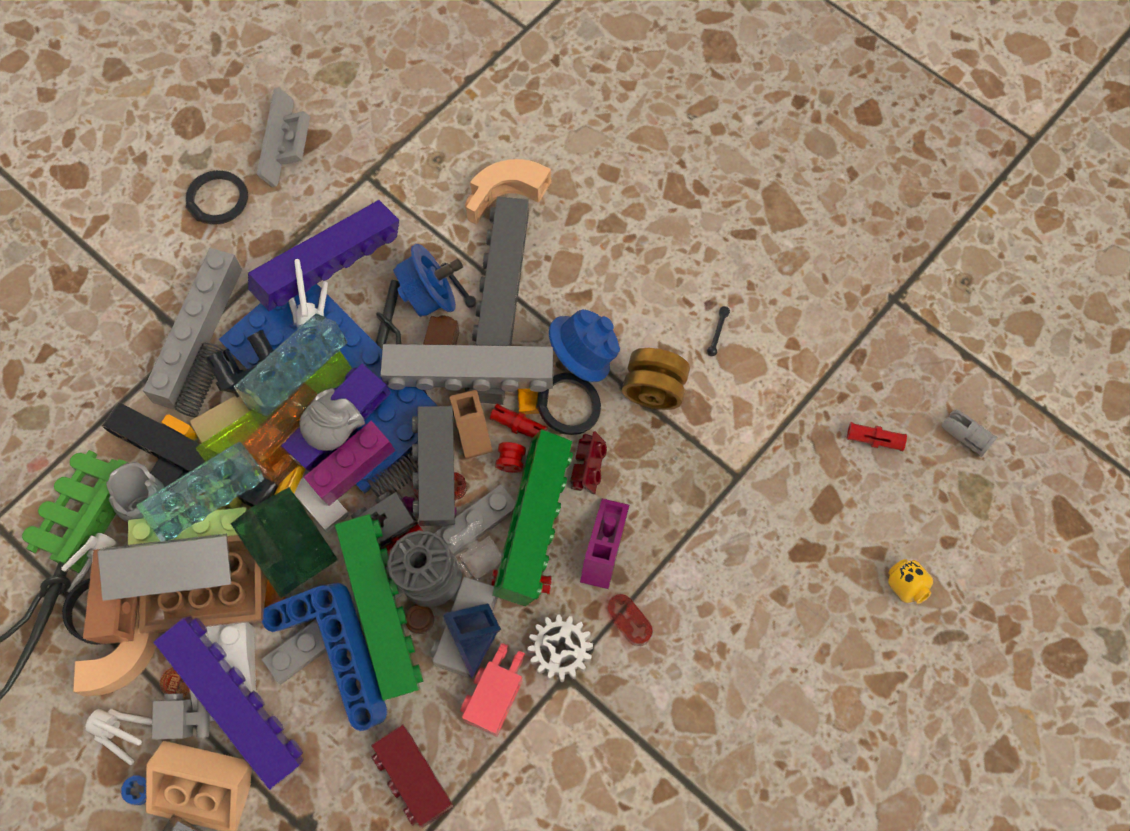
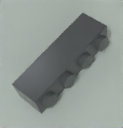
M418 407V416H412V432L418 433V444L412 445L413 461H418V472H413V489H419V500H413V518H419L420 526L455 525L453 407Z

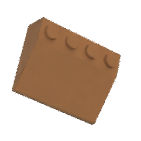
M253 533L227 536L231 585L140 596L139 633L168 631L176 623L188 616H191L193 619L198 618L205 627L263 621L268 580V543L262 534Z

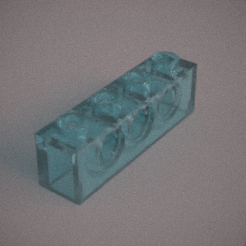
M316 313L240 380L234 388L247 407L267 417L348 342L335 321Z
M239 441L136 506L159 541H167L176 538L183 530L194 523L203 521L210 513L221 506L228 505L235 497L246 490L253 489L259 482L264 480L258 463Z

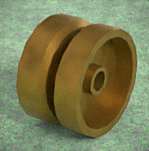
M638 348L632 351L627 367L629 373L626 374L622 387L623 395L636 404L652 409L673 410L679 408L685 393L683 385L686 384L689 376V363L683 357L663 349Z

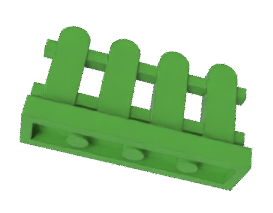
M88 450L87 454H74L69 462L70 466L76 470L71 479L61 477L54 484L55 491L60 494L55 503L46 501L38 509L39 515L44 518L43 523L39 528L30 526L24 530L22 539L29 544L26 549L33 553H36L38 549L52 554L49 559L64 565L86 544L91 535L95 537L97 533L104 534L116 515L109 502L110 493L106 484L110 474L128 462L121 459H111L107 463L96 459L97 454ZM85 474L99 479L94 488L80 483ZM70 499L83 504L79 512L65 507ZM54 523L67 528L63 537L49 533ZM88 551L69 569L80 574L89 559L87 556Z

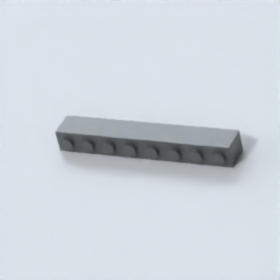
M497 196L496 207L491 206L490 222H493V228L487 231L486 244L490 245L489 253H484L483 269H486V276H481L479 291L483 293L482 301H477L476 317H479V324L473 327L472 341L476 342L475 346H512L529 219V199ZM465 388V392L475 390L473 388ZM490 388L487 391L477 390L480 403L504 405L505 391L501 388Z

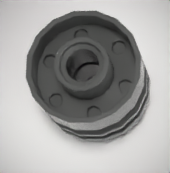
M430 531L412 532L398 540L390 551L388 559L389 574L410 601L423 607H435L446 603L454 597L461 584L462 570L459 561L440 536Z

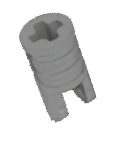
M954 409L950 413L949 418L942 422V428L946 432H949L958 441L978 453L980 457L985 454L998 438L957 409Z

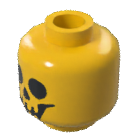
M903 559L889 570L888 584L901 601L905 603L916 601L919 604L932 594L930 588L933 585V578L920 562Z

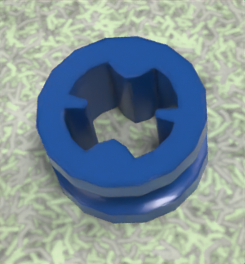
M132 776L123 783L121 795L125 802L133 805H143L146 803L145 777ZM135 783L144 786V792L139 793L141 797L138 799L137 796L131 795V788H136L134 786Z

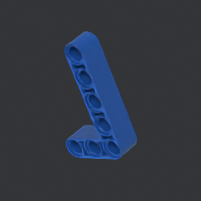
M332 583L318 586L267 606L264 609L262 624L271 632L293 628L317 619L348 720L355 730L365 731L384 722L387 716V707L381 696L375 670L349 590L344 584ZM329 592L332 595V603L329 600ZM304 602L307 605V612L304 609ZM338 621L341 623L342 631L338 628ZM347 650L351 654V661L347 657ZM356 680L360 682L361 689H358ZM366 709L370 713V719L366 715Z

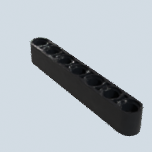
M118 402L102 425L106 431L158 459L161 457L169 463L183 468L188 475L208 485L210 482H213L234 493L242 503L265 514L278 488V485L269 479Z

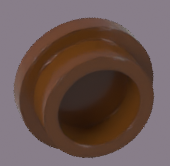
M416 604L411 606L406 612L407 623L405 625L412 633L423 634L432 628L434 614L429 607Z

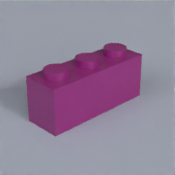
M370 421L305 475L304 479L320 498L330 506L396 450L377 426Z

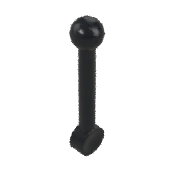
M442 263L440 267H443L448 263ZM454 274L449 275V278L464 296L466 306L474 307L476 305L475 297L469 296Z
M726 306L719 309V322L712 344L707 349V354L710 357L717 354L716 346L725 318L730 314V309Z

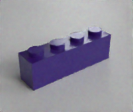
M361 364L358 368L355 367L347 373L345 381L338 388H334L335 392L330 399L349 400L358 409L365 421L391 392L381 379L364 364ZM300 427L289 432L285 437V442L281 445L309 472L337 450L336 448L322 451L310 446L302 436Z

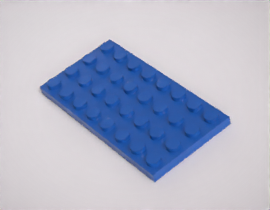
M318 284L312 286L305 293L306 303H313L316 309H318L322 289ZM299 294L294 297L297 309L300 304ZM328 294L326 295L324 306V321L319 322V327L316 329H298L297 325H294L289 302L281 307L277 306L271 311H268L260 303L219 338L221 343L227 349L229 348L237 360L246 369H249L258 364L259 358L247 337L260 330L264 331L274 352L278 351L282 358L271 379L266 384L275 400L299 425L301 415L315 397L327 389L338 388L345 381V377L351 369L358 368L361 364H364L382 380L381 363L383 350ZM405 387L401 390L389 388L391 394L364 421L365 425L359 426L347 438L349 440L372 421L396 450L356 483L364 494L371 489V485L367 480L371 479L375 483L376 481L372 477H375L377 480L380 479L376 474L382 476L380 472L385 474L384 469L388 471V466L391 467V464L395 465V461L399 463V459H403V456L406 457V454L412 451V445L418 444V433L412 432V416H418V407L437 406L423 390L417 387Z

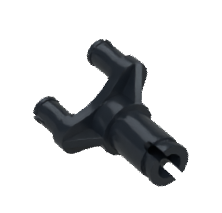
M260 330L247 337L259 358L257 365L245 371L240 370L229 348L223 352L220 350L205 358V361H207L218 381L216 385L220 392L226 391L235 394L236 397L241 396L256 424L259 423L262 433L285 421L286 418L280 414L281 409L266 384L271 379L282 358L278 351L274 352L264 331Z

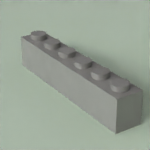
M209 248L143 389V392L152 403L174 409L175 402L178 401L177 398L183 389L182 387L185 385L184 382H186V378L190 374L189 371L194 366L193 362H195L196 356L199 354L198 351H200L202 343L210 342L242 272V268L234 254Z
M383 344L381 378L389 388L401 390L405 387H417L421 390L445 387V389L452 391L460 390L461 388H473L478 391L501 388L504 391L530 389L534 392H543L547 389H553V347Z

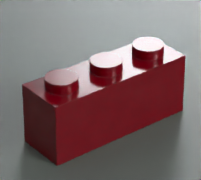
M404 725L396 728L371 745L375 751V754L371 756L372 760L380 772L384 769L387 771L391 778L387 784L396 799L402 796L407 805L403 811L412 826L418 823L419 827L425 828L455 807Z

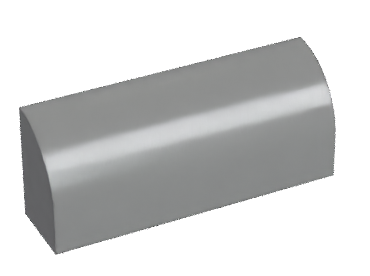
M227 534L115 546L98 550L103 601L231 585Z

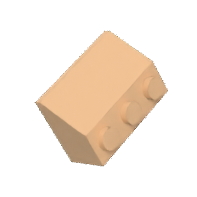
M163 741L147 763L146 813L169 819L175 814L190 824L219 831H237L251 786L252 767L244 759Z

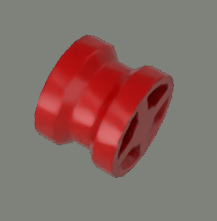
M512 442L500 443L498 445L500 456L495 462V467L508 473L522 472L524 465L521 461L522 457L526 454V448L523 445Z

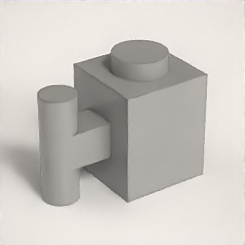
M183 693L164 694V700L153 701L152 739H183L193 736V725H197L196 737H209L210 714L198 699L197 712H193L191 699H183Z

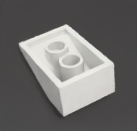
M246 622L206 627L208 632L205 635L212 643L217 642L223 648L227 655L224 659L231 668L235 666L242 672L246 679L243 683L250 692L256 691L254 626ZM190 690L193 712H197V697ZM210 715V722L215 721Z

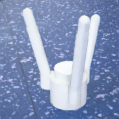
M295 259L300 299L298 309L294 297L288 301L293 314L294 325H297V328L300 330L316 329L319 327V322L324 321V306L328 283L324 281L322 284L318 309L315 308L313 303H306L301 264L299 259Z
M97 533L95 537L91 535L86 544L62 566V571H67L88 551L87 556L89 559L80 574L78 573L73 580L68 592L81 582L90 569L93 551L101 548L115 547L118 545L115 540L102 533Z
M101 709L95 710L88 718L85 727L86 731L95 735V741L105 745L129 765H133L134 760L108 738L111 739L114 736H118L139 746L142 744V741L120 730V722L117 720L152 725V719L120 713L114 709H110L108 712Z

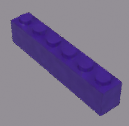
M377 200L248 272V290L268 311L277 306L281 307L299 294L295 259L300 260L306 293L320 281L328 280L339 270L350 267L363 256H369L382 245L393 242L398 235L399 219L380 200Z
M185 617L153 643L270 790L301 765L304 760L301 757L303 751L295 740L291 739L289 741L283 734L282 730H284V727L279 719L274 715L269 716L264 710L263 706L265 703L260 695L254 690L250 692L243 683L246 679L242 672L235 666L231 668L224 659L227 655L223 648L217 642L212 643L205 635L208 632L205 625L198 618Z

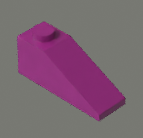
M602 498L584 558L580 583L609 590L629 510L628 504Z

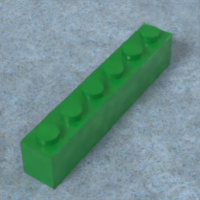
M543 429L531 439L492 596L525 607L535 599L537 600L541 594L543 583L540 582V578L549 561V555H546L548 545L552 543L555 535V529L552 526L554 519L557 518L561 509V503L558 500L560 493L563 492L567 483V477L564 476L565 470L570 465L573 457V452H570L572 441Z
M368 514L337 523L335 528L382 699L385 701L418 691L420 689L419 683L424 682L420 665H414L411 653L416 651L412 636H406L403 624L407 623V618L403 606L397 607L394 595L399 594V589L394 580L389 578L386 567L388 566L389 554L387 548L381 549L379 538L383 537V532L379 519L373 520V517Z

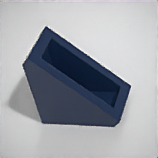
M489 603L448 612L443 615L471 678H473L497 633L501 631Z

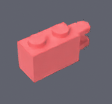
M503 643L499 646L493 661L488 662L486 668L481 667L474 680V684L477 687L473 696L467 695L460 712L464 713L462 717L464 722L496 737L523 682L522 676L517 675V672L525 656V653L519 651L515 654L509 670L500 667L508 651V645Z

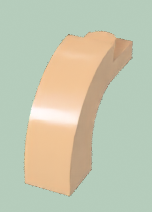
M523 159L504 160L484 168L470 182L472 194L465 203L468 221L477 225L489 205L497 196L499 197L504 194H521L539 203L551 184V169L539 163Z
M138 597L133 641L121 642L111 654L101 659L75 661L73 692L82 696L108 694L131 683L146 668L155 652L156 645L153 642L158 638L159 632L139 633L140 597Z

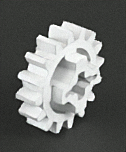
M557 615L556 622L553 623L547 617L545 618L546 626L544 628L538 624L535 626L536 631L539 633L538 636L530 635L529 637L530 641L535 643V645L528 647V653L536 654L530 659L531 664H540L537 670L539 674L548 671V680H552L555 674L559 675L561 682H564L565 674H569L572 679H575V670L579 669L584 672L586 667L582 662L591 661L592 658L586 651L593 649V643L585 642L590 637V632H581L583 628L582 622L574 626L572 624V616H569L567 621L563 622L561 615ZM560 629V632L553 636L547 635L553 630ZM572 633L578 638L581 648L572 643ZM560 642H564L565 649L568 651L562 650L561 654H557L554 646H559ZM540 648L549 653V664L542 657ZM568 660L575 661L569 666L561 667V664Z

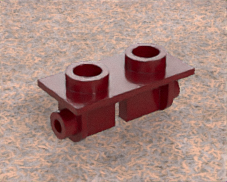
M593 431L592 435L583 434L582 438L579 439L575 459L584 461V464H574L570 479L572 489L582 491L583 487H585L592 494H596L597 485L601 482V464L607 453L606 442L596 431Z

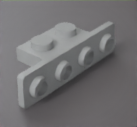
M280 87L274 88L257 171V175L271 187L278 186L282 165L302 160L310 116L304 111L292 114L294 100Z

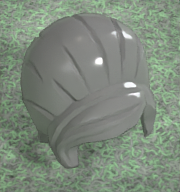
M333 388L319 393L300 417V431L305 441L310 446L322 451L340 447L345 443L354 428L365 425L364 418L349 400L330 399L335 392Z
M138 462L126 463L110 474L106 484L110 493L109 502L119 518L128 523V520L159 517L167 505L166 489L159 479L149 473L145 465H141Z

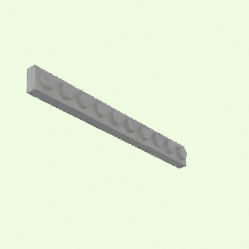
M500 484L455 517V525L443 526L434 534L440 536L453 555L456 556L513 513L515 501ZM399 587V594L394 595L395 599H398L400 596L404 594V592ZM351 593L350 596L359 620V624L361 626L362 623L355 601L354 593ZM317 619L262 659L278 684H283L327 651ZM338 621V628L342 631L341 623Z

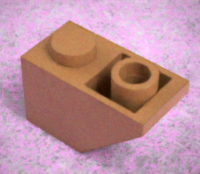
M477 389L449 396L465 459L493 452Z

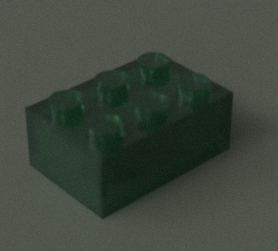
M290 487L251 507L231 523V526L280 598H283L338 561V558Z

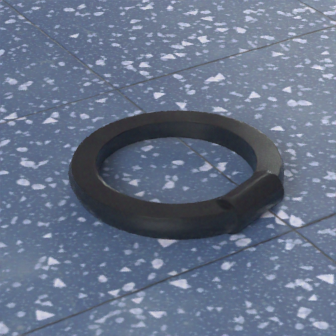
M222 170L209 171L198 176L189 185L186 192L185 208L198 222L201 221L212 225L224 224L232 221L242 213L248 201V190L243 180L231 172ZM216 179H224L234 183L239 189L240 196L237 204L230 211L219 215H210L203 213L195 203V195L205 183Z
M572 373L556 374L553 376V386L569 382L582 387L588 393L592 402V413L589 419L580 425L570 426L560 423L548 410L547 404L550 389H547L537 394L536 408L541 418L551 429L566 435H578L590 430L598 421L601 413V401L596 389L589 381L583 380Z

